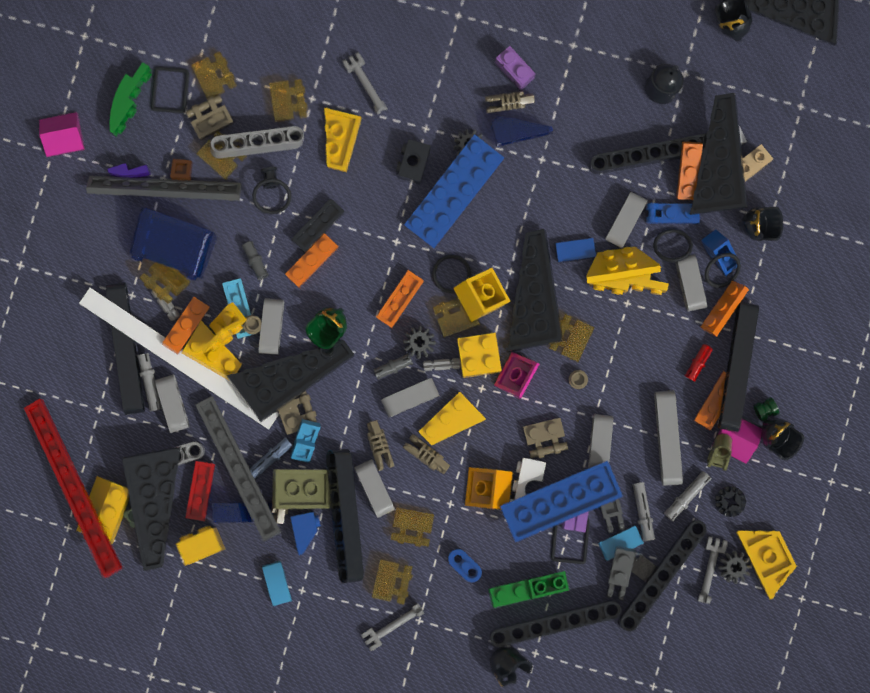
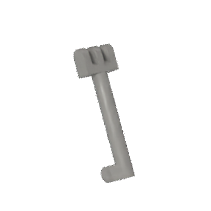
M357 52L355 53L357 61L354 60L353 56H350L348 58L352 64L349 65L346 60H343L342 63L348 73L355 71L375 104L374 110L378 115L382 110L385 111L387 107L380 100L363 72L361 66L365 62L360 53Z
M708 536L705 549L711 550L701 594L699 593L698 597L699 602L707 604L711 602V596H708L718 553L725 554L728 542L723 540L722 546L719 547L720 539L716 538L714 545H711L713 539L711 536Z
M418 603L410 611L379 631L375 632L371 628L361 634V637L371 636L365 643L368 645L374 641L375 644L369 648L370 651H373L382 645L380 638L416 615L417 617L423 615L424 611Z

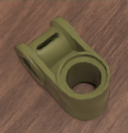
M719 434L716 436L708 455L707 467L715 466L722 468L724 471L727 470L732 453V438L729 435Z

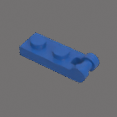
M646 204V210H648L646 223L699 224L700 214L689 215L692 204ZM656 211H661V217H656Z

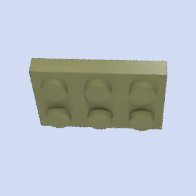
M273 470V509L330 508L327 470Z

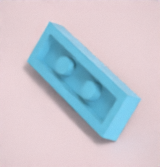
M239 278L222 283L227 303L233 302L245 318L250 316L251 312L242 279ZM242 329L236 335L237 339H240L247 336H251L252 334H248L244 331V329Z

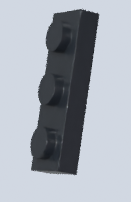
M330 199L291 240L306 253L345 211L333 199Z

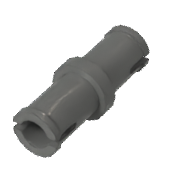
M253 241L243 244L242 248L249 260L248 264L252 266L257 279L262 280L268 277L269 274L262 263L263 258L258 254Z
M409 353L395 360L390 359L388 363L373 370L379 380L391 373H398V370L412 365L413 362Z

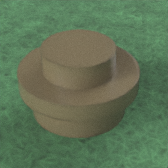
M255 315L247 316V321L243 324L244 331L252 335L257 334L261 330L262 322L260 318Z
M581 370L573 371L569 376V384L574 389H582L588 383L586 373Z

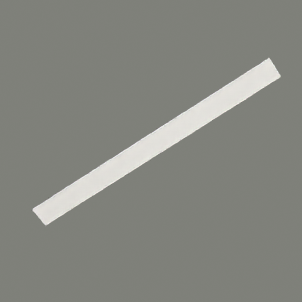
M89 288L79 304L267 429H270L278 417L279 413L275 412L263 422H260L229 380L182 354L183 349L177 355L163 346L164 336L93 289Z

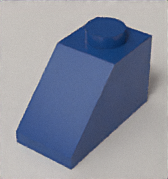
M716 229L701 240L711 259L722 253L736 255L729 240ZM722 257L715 262L725 276L737 268L736 261L731 257Z
M315 512L291 517L298 555L304 554L317 534L318 527L321 526L319 515H315Z

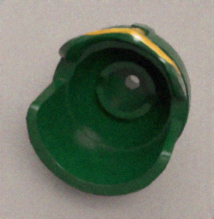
M328 307L321 309L306 325V333L309 339L320 348H332L347 330L344 310L342 308Z

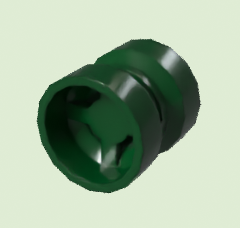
M772 397L765 399L763 404L757 403L753 405L755 413L761 422L767 420L768 416L780 414L778 406Z

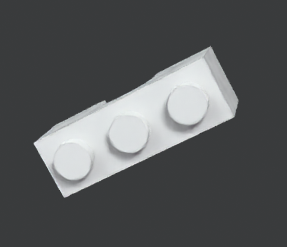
M522 458V462L518 461L516 473H519L518 481L514 480L512 491L515 492L514 500L526 495L525 486L528 482L532 480L542 482L546 462Z

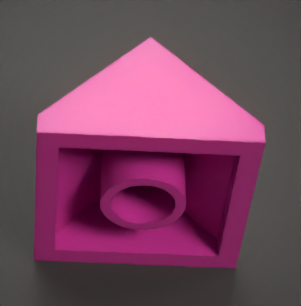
M77 112L39 120V136L47 157L85 150Z
M512 352L494 386L521 399L539 363Z
M742 419L739 432L720 429L717 435H729L732 438L731 456L747 464L759 445L762 429Z

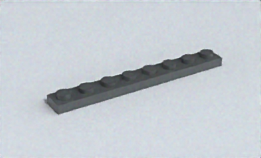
M89 176L86 189L88 194L97 195L110 194L240 201L242 186L241 183Z
M211 396L195 404L263 541L280 534L281 531L214 397Z

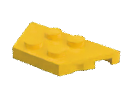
M625 247L598 252L586 278L587 283L661 271L660 264L637 247Z
M737 531L738 538L750 559L768 599H772L778 589L785 583L787 577L797 567L780 531Z

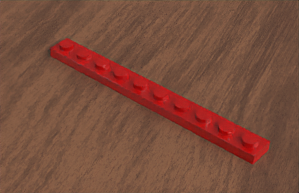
M38 399L26 406L24 410L103 578H107L123 569L43 399Z

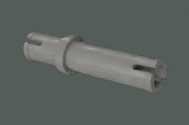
M149 353L137 355L141 370L139 374L143 379L149 411L161 410L162 407L154 379L155 370H152Z
M702 471L685 491L674 499L675 502L664 512L666 517L674 521L684 509L688 508V504L711 480V477Z
M645 483L632 484L639 516L638 525L640 524L643 541L654 540L653 518L650 516Z

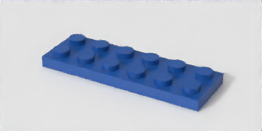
M474 134L404 225L431 247L435 248L505 157Z
M606 461L500 506L514 541L517 542L623 497L609 462Z

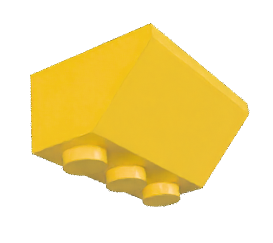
M97 476L89 498L111 544H113L130 500L128 487ZM78 525L76 531L82 533V531H81V529H80V527H79V525Z

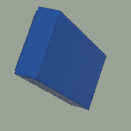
M593 238L555 243L558 263L596 257Z

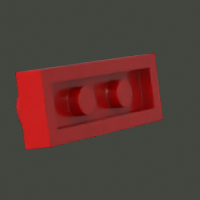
M195 462L185 518L199 521L206 520L215 464Z

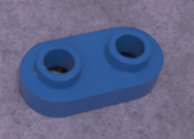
M455 549L449 554L448 560L450 565L466 581L476 582L480 579L482 574L480 566L463 550ZM460 555L462 557L461 562H455L454 557ZM469 569L476 571L474 576L468 574Z

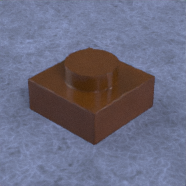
M173 159L171 179L190 181L192 160Z

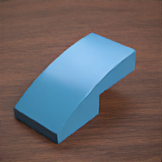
M301 420L292 448L291 459L310 462L315 449V441L321 428L320 423Z
M633 526L598 544L607 561L614 558L616 546L633 549L644 542L636 526Z
M281 561L263 565L262 569L273 606L292 601Z

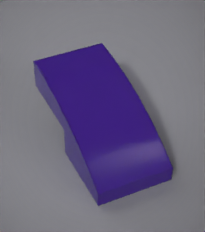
M126 163L108 168L111 176L141 178L151 175L147 165L131 170Z

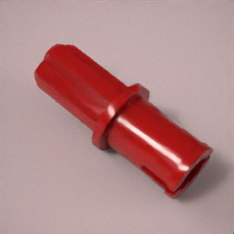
M702 345L695 359H692L693 362L684 375L685 377L694 382L696 381L702 368L706 367L704 364L713 351L710 346Z

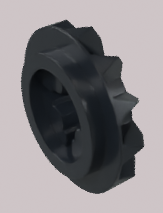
M727 486L717 493L715 505L722 515L735 517L745 510L747 501L745 494L739 488ZM735 494L734 502L738 506L731 505L728 507V502L724 497L731 498Z

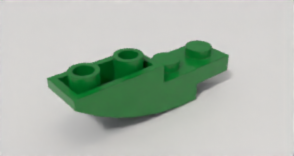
M143 62L133 77L125 74L116 91L110 112V132L115 137L118 133L121 134L125 130V123L135 115L137 105L132 99L138 97L141 92L140 87L143 83H147L152 75L150 67Z
M565 571L489 588L488 592L492 608L568 591L569 587Z

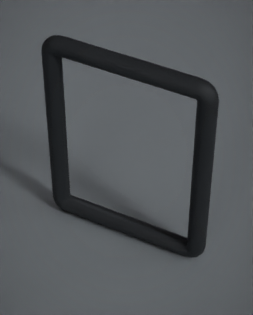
M155 68L151 109L153 111L185 113L189 83L188 69ZM158 70L186 73L182 110L155 108Z
M588 518L584 538L583 560L555 558L558 525H555L553 528L551 550L552 561L574 564L586 563L590 526Z

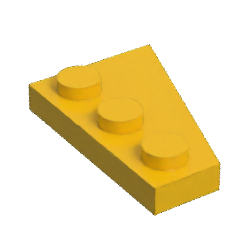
M324 108L326 116L327 167L347 172L362 118L357 115Z
M200 321L183 349L182 354L229 380L227 375L236 374L242 364L223 343L213 352L211 350L205 353L202 351L215 335Z
M459 392L418 432L432 446L486 420V418Z

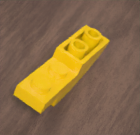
M650 273L589 283V286H593V290L597 291L609 289L612 290L611 293L623 295V292L627 293L629 286H632V290L635 291L647 289L651 290V294L662 295V293L667 292L669 283L650 280Z

